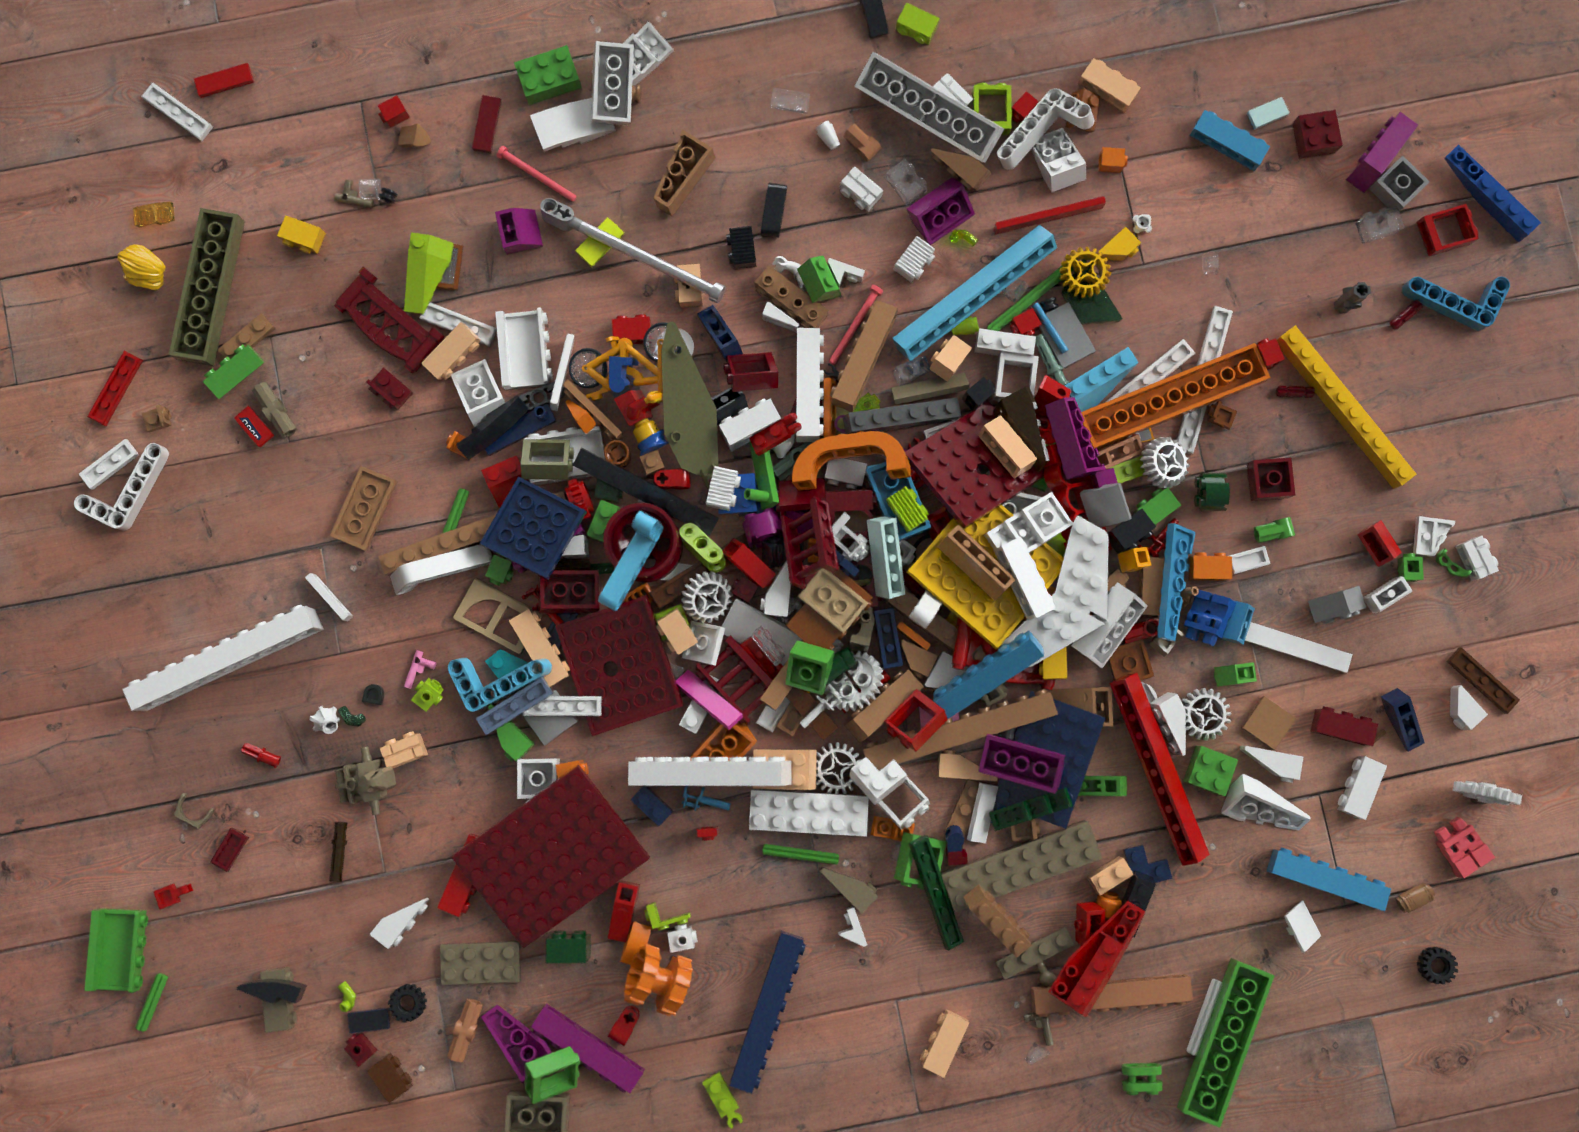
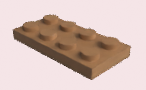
M360 466L330 536L367 551L397 481Z

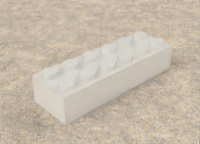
M752 789L749 830L867 836L869 798L863 795Z

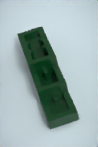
M1066 787L1057 790L1056 793L1044 794L989 812L995 831L1073 807Z

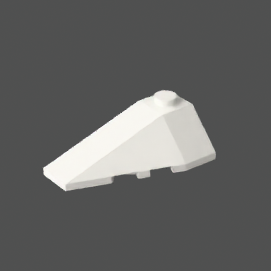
M1244 774L1231 784L1221 810L1222 814L1238 821L1245 822L1246 819L1256 820V824L1263 825V822L1274 823L1276 827L1298 831L1311 820L1309 815L1266 785Z

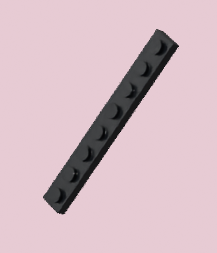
M582 447L572 465L645 503L661 508L668 515L684 523L697 525L708 535H711L719 520V517Z

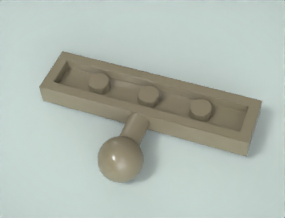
M1063 927L1031 943L1032 946L1017 958L1011 953L995 961L1004 980L1037 965L1041 973L1040 982L1042 985L1049 987L1052 986L1056 978L1053 972L1047 970L1043 961L1075 944L1067 928Z

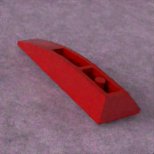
M1127 901L1069 957L1048 993L1086 1018L1118 966L1146 912Z

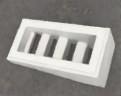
M770 302L766 303L762 314L764 321L797 332L799 323Z

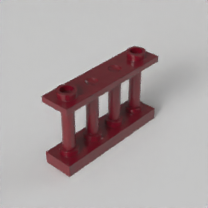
M816 496L810 499V511L793 520L784 515L781 516V529L783 531L790 584L803 590L806 588L805 577L820 569L831 573L839 571L829 506L827 502ZM813 519V528L798 536L797 527ZM815 536L816 544L801 552L800 543ZM818 552V562L803 569L802 561Z
M730 635L725 640V650L718 655L716 666L708 664L703 668L698 663L696 665V675L702 681L706 680L717 694L742 713L743 718L739 723H745L748 726L751 721L748 716L763 704L760 698L772 683V680ZM735 655L739 660L737 661L738 664L716 682L709 673L729 656ZM747 669L752 674L751 678L731 696H728L722 687L742 670ZM760 683L765 688L764 692L742 711L735 702L755 684L758 685Z

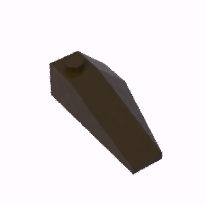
M1026 386L1001 399L993 411L996 418L1001 415L1009 423L1014 432L1021 437L1024 444L1034 453L1037 460L1033 467L1037 472H1041L1048 464L1049 456L1045 439L1040 436L1039 427L1041 426V421L1037 420L1035 414L1037 404L1029 386Z

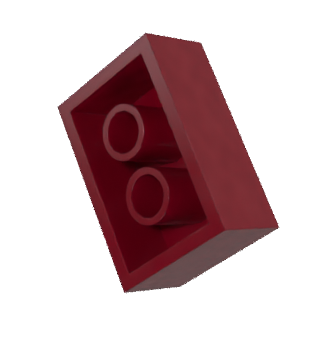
M554 570L548 580L538 575L539 614L598 612V570Z

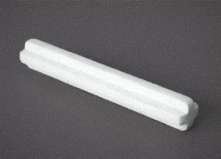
M1211 980L1186 1049L1189 1054L1195 1056L1198 1054L1223 985L1219 980Z

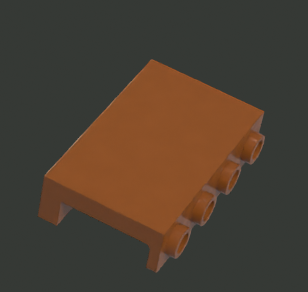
M840 568L839 571L832 573L868 602L867 606L863 609L864 611L872 605L871 599L873 596L842 572ZM806 603L786 624L805 643L829 650L835 647L832 644L836 639L841 640L847 633L845 631L843 634ZM860 616L851 624L852 626L859 620Z

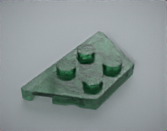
M1089 267L1087 270H1085L1084 272H1082V275H1081L1080 277H1082L1084 274L1088 273V270L1090 269V267ZM1075 271L1072 275L1074 279L1077 278V274ZM1088 282L1080 283L1082 285H1092V283L1089 284ZM1069 286L1064 287L1061 292L1065 301L1071 305L1081 325L1109 321L1120 322L1123 319L1105 289L1100 290L1098 295L1093 293L1091 298L1088 297L1087 293L1084 298H1081V293L1074 296V290L1071 292L1067 291Z

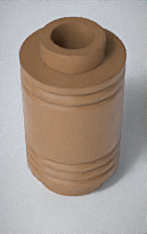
M1421 883L1399 894L1396 902L1402 912L1410 913L1433 901L1435 892L1429 884Z

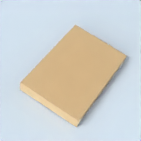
M820 569L807 584L806 588L798 595L800 599L843 634L868 604L867 601L834 574L824 569Z

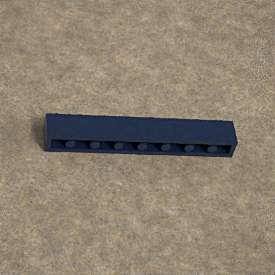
M781 930L729 1086L751 1094L754 1088L758 1089L761 1077H758L760 1069L764 1070L768 1059L765 1058L766 1051L771 1050L774 1039L771 1038L773 1031L777 1032L780 1020L777 1019L779 1012H784L787 1003L784 998L786 993L790 994L793 982L790 981L792 974H796L799 968L798 956L803 955L806 947L802 937Z

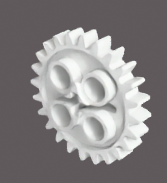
M858 651L856 655L852 652L857 664L848 670L853 680L861 689L860 693L846 673L841 674L830 683L842 696V702L838 701L834 705L839 710L843 708L848 712L851 708L853 711H856L857 706L863 709V703L870 705L869 699L875 700L874 693H880L877 687L883 686L880 681L884 679V676L881 674L883 670L879 662L872 655L869 656L867 652L862 654ZM828 685L824 690V693L827 695L826 699L832 694V689ZM834 696L829 702L834 701L836 697Z
M1454 781L1453 791L1463 794L1464 797L1478 799L1479 802L1508 806L1509 804L1521 805L1522 795L1512 793V790L1496 787L1495 784Z

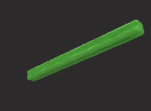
M1062 266L987 326V330L1000 331L1011 322L1012 318L1021 314L1061 281L1060 276L1062 275L1059 270Z

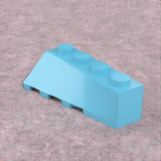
M1127 347L1066 384L1065 386L1071 390L1069 397H1075L1081 412L1093 408L1139 362L1130 348Z

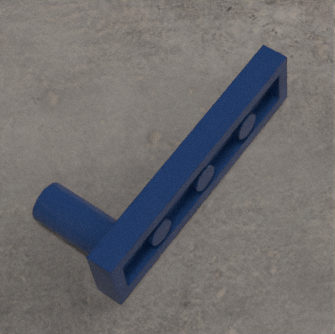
M549 405L537 406L534 411L522 416L507 432L485 449L487 454L491 456L528 437V435L534 434L557 422Z

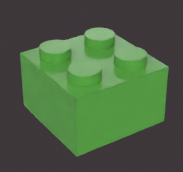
M1196 745L1183 782L1219 796H1226L1238 759L1204 746Z

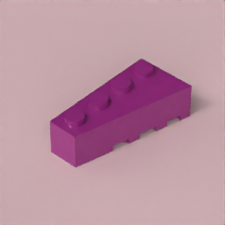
M1399 112L1395 118L1391 116L1385 123L1386 129L1382 128L1376 135L1377 140H1373L1366 149L1368 152H1364L1357 161L1358 165L1346 179L1363 193L1383 174L1418 126V124L1402 112Z
M1075 397L1062 398L1045 405L1046 415L1052 427V435L1057 444V452L1061 458L1066 478L1088 477L1096 472L1106 470L1105 465H1100L1097 458L1100 455L1098 449H1093L1090 442L1092 437L1090 431L1082 424L1084 418Z

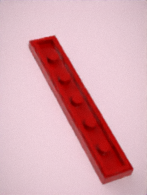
M1105 196L995 223L993 231L997 235L1103 209L1106 204Z

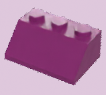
M953 177L906 208L913 224L929 245H932L975 215L963 184Z

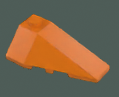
M717 722L689 757H709V761L710 757H728L729 761V757H743L756 744L757 740L745 723L740 724L737 722L728 730L720 722Z

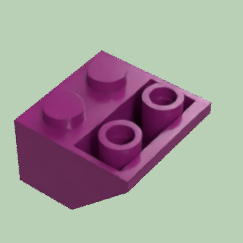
M510 208L495 212L502 246L506 254L543 246L535 209Z

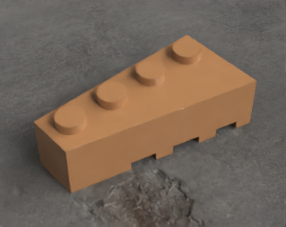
M683 129L679 142L674 148L673 156L667 164L665 175L662 176L653 198L657 207L672 217L716 158L713 148Z
M909 669L904 673L902 671L897 673L892 678L894 682L891 685L886 683L879 690L881 694L875 700L870 698V705H867L863 710L858 708L851 715L853 718L844 725L859 743L875 732L916 689L920 691L924 687Z

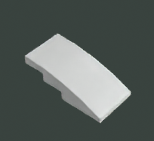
M647 22L636 35L632 34L623 43L634 45L632 85L635 86L674 51L650 22Z
M592 98L563 104L530 115L544 152L561 145L564 148L577 142L583 144L616 130L613 124L591 122Z
M1051 492L990 530L984 536L993 549L1021 537L1027 545L1028 553L1072 526L1073 522Z

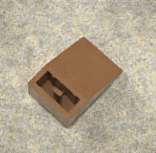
M934 148L931 149L934 153L932 157L942 166L944 164L948 165L946 170L956 178L960 176L962 178L960 182L970 191L973 188L977 191L992 174L974 157Z
M1111 687L1049 690L1053 699L1105 717L1103 727L1113 726Z

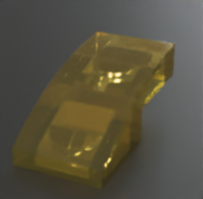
M173 202L152 203L133 208L134 225L140 228L154 223L162 225L175 221Z

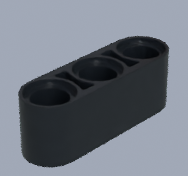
M768 183L760 232L761 236L779 238L787 185Z

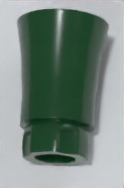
M848 647L834 653L832 669L826 686L848 671L850 667L857 664L854 655Z

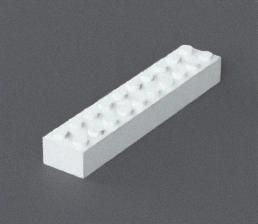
M302 605L295 606L290 609L291 612L285 615L284 613L272 617L273 620L268 623L266 621L260 622L250 631L243 630L238 632L237 637L233 639H223L218 642L219 645L213 648L212 646L200 650L201 653L196 656L194 654L183 658V662L178 664L171 663L165 666V670L159 673L154 671L147 674L146 679L141 681L137 679L128 683L129 686L124 688L123 692L131 710H151L324 630L316 610Z

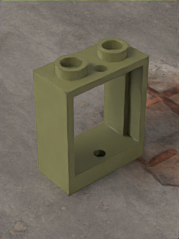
M523 439L521 456L522 478L569 480V472H573V460L570 459H574V448H570V440ZM532 456H564L563 462H531Z

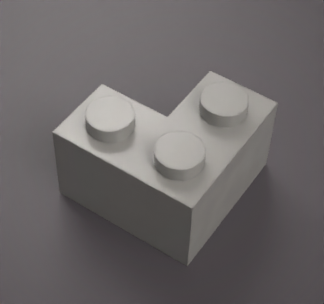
M1360 586L1308 601L1314 622L1322 621L1323 625L1334 622L1335 617L1340 616L1342 620L1361 614L1360 610L1366 608Z

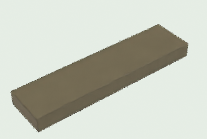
M965 373L953 375L948 382L940 377L892 387L891 393L895 405L968 390L969 382Z

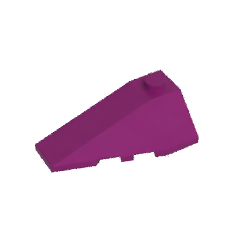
M496 1005L482 1015L481 1018L516 1075L525 1084L526 1063L552 1052L544 1040L499 1005Z

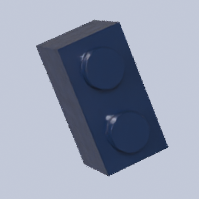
M643 786L631 798V801L658 826L674 811L648 786Z

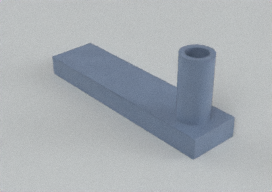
M541 677L477 717L476 720L485 735H489L551 696L553 692L544 677Z

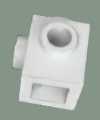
M687 924L677 925L674 930L667 932L671 953L692 949L695 947V943L698 942L696 930L692 931V926L687 927Z

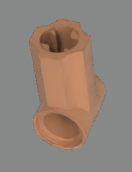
M856 124L851 125L844 133L843 137L857 149L859 156L866 162L882 149L875 138L872 136L868 137Z

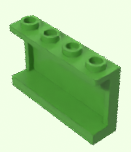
M107 908L92 910L85 991L100 989L122 990L134 993L140 990L143 984L141 970L145 963L143 948L147 940L145 936V928L148 924L147 910Z

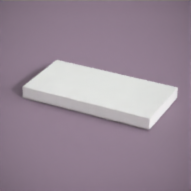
M737 598L722 625L725 628L724 635L728 637L731 635L740 644L754 633H757L783 666L789 659L790 651L797 640H802L785 624L763 614V612Z

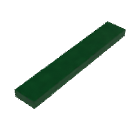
M923 835L908 844L944 948L949 951L963 943L964 940L930 840L927 835Z

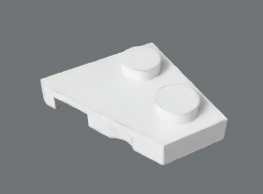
M1422 516L1416 517L1413 553L1420 556L1434 557L1439 550L1440 544L1445 541L1448 531L1455 525V521Z

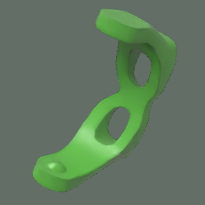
M1446 548L1437 554L1436 562L1441 566H1447V571L1452 576L1466 578L1472 573L1470 569L1465 570L1452 562L1446 554L1448 551ZM1442 557L1447 560L1446 563L1442 561ZM1451 565L1457 568L1456 572L1451 569Z

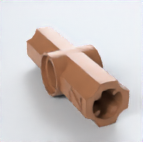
M466 1000L461 1017L455 1025L452 1035L454 1037L447 1058L452 1061L463 1063L470 1042L474 1039L478 1028L477 1022L483 1008V1003L478 1000Z

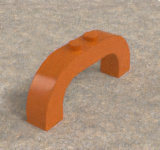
M878 431L838 434L837 436L819 439L801 452L794 464L792 483L798 491L816 489L819 469L826 462L834 459L872 454L882 455L886 457V471L891 479L910 477V463L901 444L889 434Z

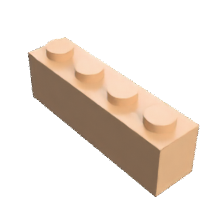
M528 609L509 620L532 661L544 658L551 662L552 670L544 679L549 687H552L570 676L568 673L570 668L565 660L562 662L558 655L561 652L556 644L552 645L548 638L551 636L546 627L542 629L538 623L541 619L537 612H532L531 609ZM538 664V670L541 672L542 667Z

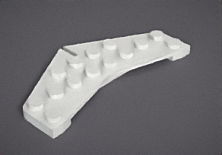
M1077 515L1072 524L1056 591L1052 595L1055 609L1037 618L1026 620L1002 643V645L1009 644L1017 635L1029 630L1043 646L1044 657L1029 667L1036 665L1105 624L1089 615L1091 611L1107 620L1108 534L1105 530Z

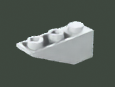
M1167 692L1152 701L1150 706L1155 718L1158 720L1161 733L1168 741L1167 746L1173 754L1184 756L1186 752V710L1178 694Z
M425 898L382 918L370 935L387 949L393 946L397 947L404 938L401 935L405 930L409 931L416 923L414 921L415 917L418 914L422 915L427 909L428 905L426 903L429 901V898Z

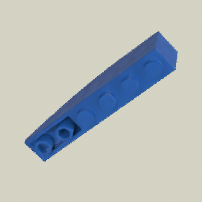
M1459 144L1444 158L1474 199L1517 242L1527 237L1541 223Z

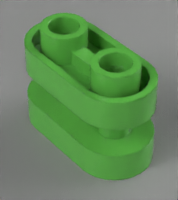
M1122 1064V1074L1128 1075V1080L1122 1081V1090L1127 1091L1128 1095H1138L1139 1092L1157 1095L1159 1094L1158 1091H1162V1081L1156 1079V1075L1162 1074L1161 1064ZM1148 1075V1079H1136V1076Z

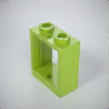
M978 83L974 85L972 90V98L974 99L972 110L979 113V95H1005V121L992 122L1004 128L1001 135H1009L1012 129L1011 85H1006L1005 83H997L996 85Z

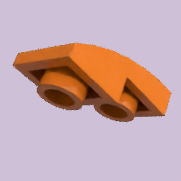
M874 816L870 835L902 841L904 832L913 834L915 823L906 829L904 827L901 830L890 818Z
M637 922L631 923L628 939L624 943L620 958L621 963L631 965L633 957L640 949V946H645L648 943L652 927Z

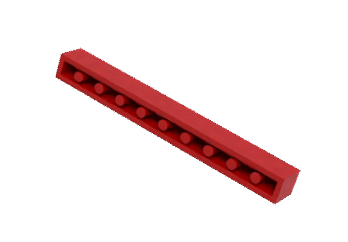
M1138 673L1122 676L1111 682L1110 686L1182 866L1197 864L1210 854Z

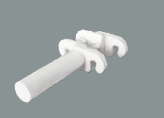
M828 684V686L832 689V694L826 700L821 699L817 695L816 698L820 703L800 722L804 728L825 708L834 710L833 706L838 701L842 702V696L831 684ZM835 696L836 699L829 704L828 702Z

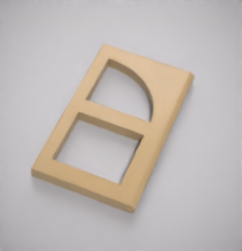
M475 578L453 618L521 655L525 647L520 639L514 645L494 634V631L508 607L520 613L532 608ZM496 600L501 602L486 629L464 618L465 613L481 601ZM536 611L541 619L543 614H539V612Z

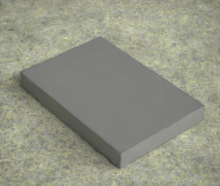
M1069 302L1046 313L1069 350L1063 354L1061 353L1042 322L1039 330L1045 335L1053 355L1063 369L1095 353L1094 346Z

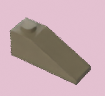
M824 867L820 869V872L861 914L878 898L876 894L878 890L870 882L866 884L862 880Z

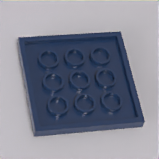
M518 476L480 544L548 580L587 512Z

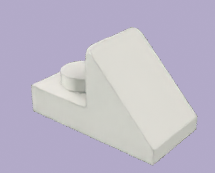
M829 258L828 266L838 288H840L843 277H847V280L857 283V281L862 282L865 270Z
M854 906L846 908L848 913L844 914L847 924H852V927L842 930L838 934L863 947L867 946Z

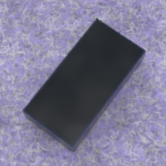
M381 1008L349 1012V1033L389 1029V1009Z

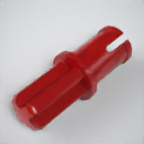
M245 743L242 746L241 753L257 759L258 763L261 761L277 768L281 761V756L266 751V748L261 749L249 743Z

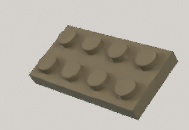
M518 941L449 943L440 945L441 985L521 981L520 943Z

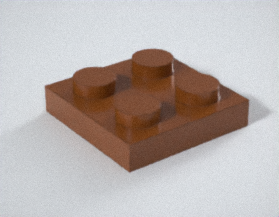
M1144 640L1118 646L1108 660L1114 681L1122 676L1136 672L1140 680L1154 677Z

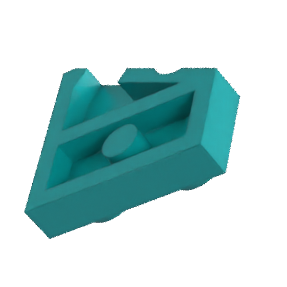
M501 649L485 660L498 679L529 663ZM522 673V678H523V680L526 679V676H525L524 673ZM507 681V682H506V686H507V688L509 689V688H510V684H509V682Z

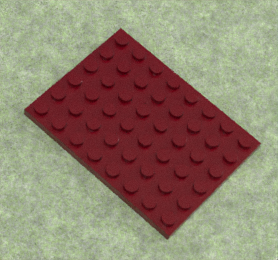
M578 764L458 850L451 858L520 945L525 948L650 859V856Z

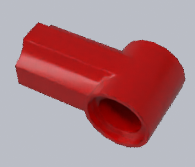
M1151 619L1134 624L1123 639L1124 643L1128 644L1157 636L1159 622ZM1148 623H1152L1155 626L1153 634L1146 630Z

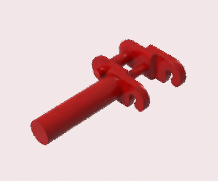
M1173 518L1168 524H1178L1179 521L1176 518ZM1168 524L1157 536L1151 535L1148 537L1153 542L1150 548L1147 547L1149 556L1158 558V553L1162 549H1166L1165 543H1162V541L1166 538ZM1156 545L1158 548L1155 551L1152 550L1153 547Z
M538 584L536 588H530L526 595H522L521 598L524 600L532 594L538 599L536 594L538 592ZM539 599L536 607H532V611L539 609ZM556 613L547 614L556 626L564 623Z

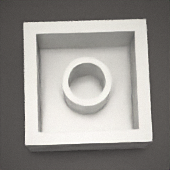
M560 758L517 759V799H531L558 779L556 764H560Z

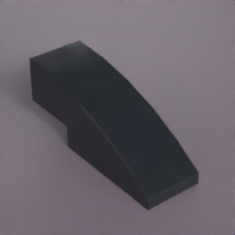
M262 979L245 982L238 985L236 990L272 1004L280 1001L281 998L297 1003L301 1001L307 985L284 979Z

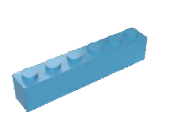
M1029 630L1025 633H1020L1012 642L1002 645L997 652L987 655L977 665L970 666L965 673L955 676L947 685L938 687L933 693L934 702L944 709L949 719L1044 657L1043 646Z
M1280 847V851L1273 849L1267 872L1385 911L1391 888L1385 887V882L1376 879L1373 882L1367 881V876L1355 873L1353 876L1347 874V869L1336 866V869L1329 868V863L1320 860L1317 863L1311 862V857L1299 854L1298 857L1291 855V850Z

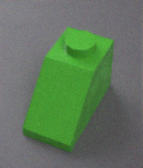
M1254 662L1214 667V679L1217 686L1257 681Z

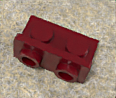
M384 367L372 381L369 379L366 381L370 385L368 389L376 396L379 394L383 396V402L390 408L394 406L399 410L413 394L410 389Z

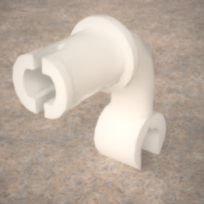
M777 256L772 265H776L774 269L779 273L783 272V270L792 272L794 278L798 281L799 288L807 292L797 270L801 265L796 262L787 261L782 256Z

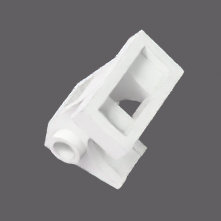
M844 512L832 525L834 542L844 551L842 555L850 562L852 560L858 562L867 556L870 547L866 544L868 540L863 535L859 534L857 536L845 525L850 516ZM846 533L855 539V542L849 548L840 542Z

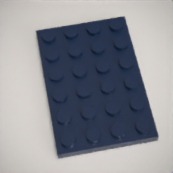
M1031 691L1028 698L1035 697V692ZM1053 699L1058 715L1019 726L1013 741L1065 755L1058 790L1067 787L1073 807L1039 817L1038 819L1067 829L1106 718ZM1000 778L997 785L999 787L995 802L1010 806L1051 792Z

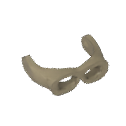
M184 792L178 800L174 815L200 829L201 825L211 818L215 809L211 808L201 820H189L182 808L183 802L187 797V793Z

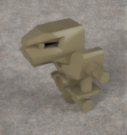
M369 746L361 747V763L355 765L348 764L341 769L334 770L337 779L335 788L339 791V803L347 801L350 804L360 801L369 802L372 815L380 814L379 799L387 796V790L395 787L396 780L394 769L392 767L380 768L382 761L380 759L372 760Z

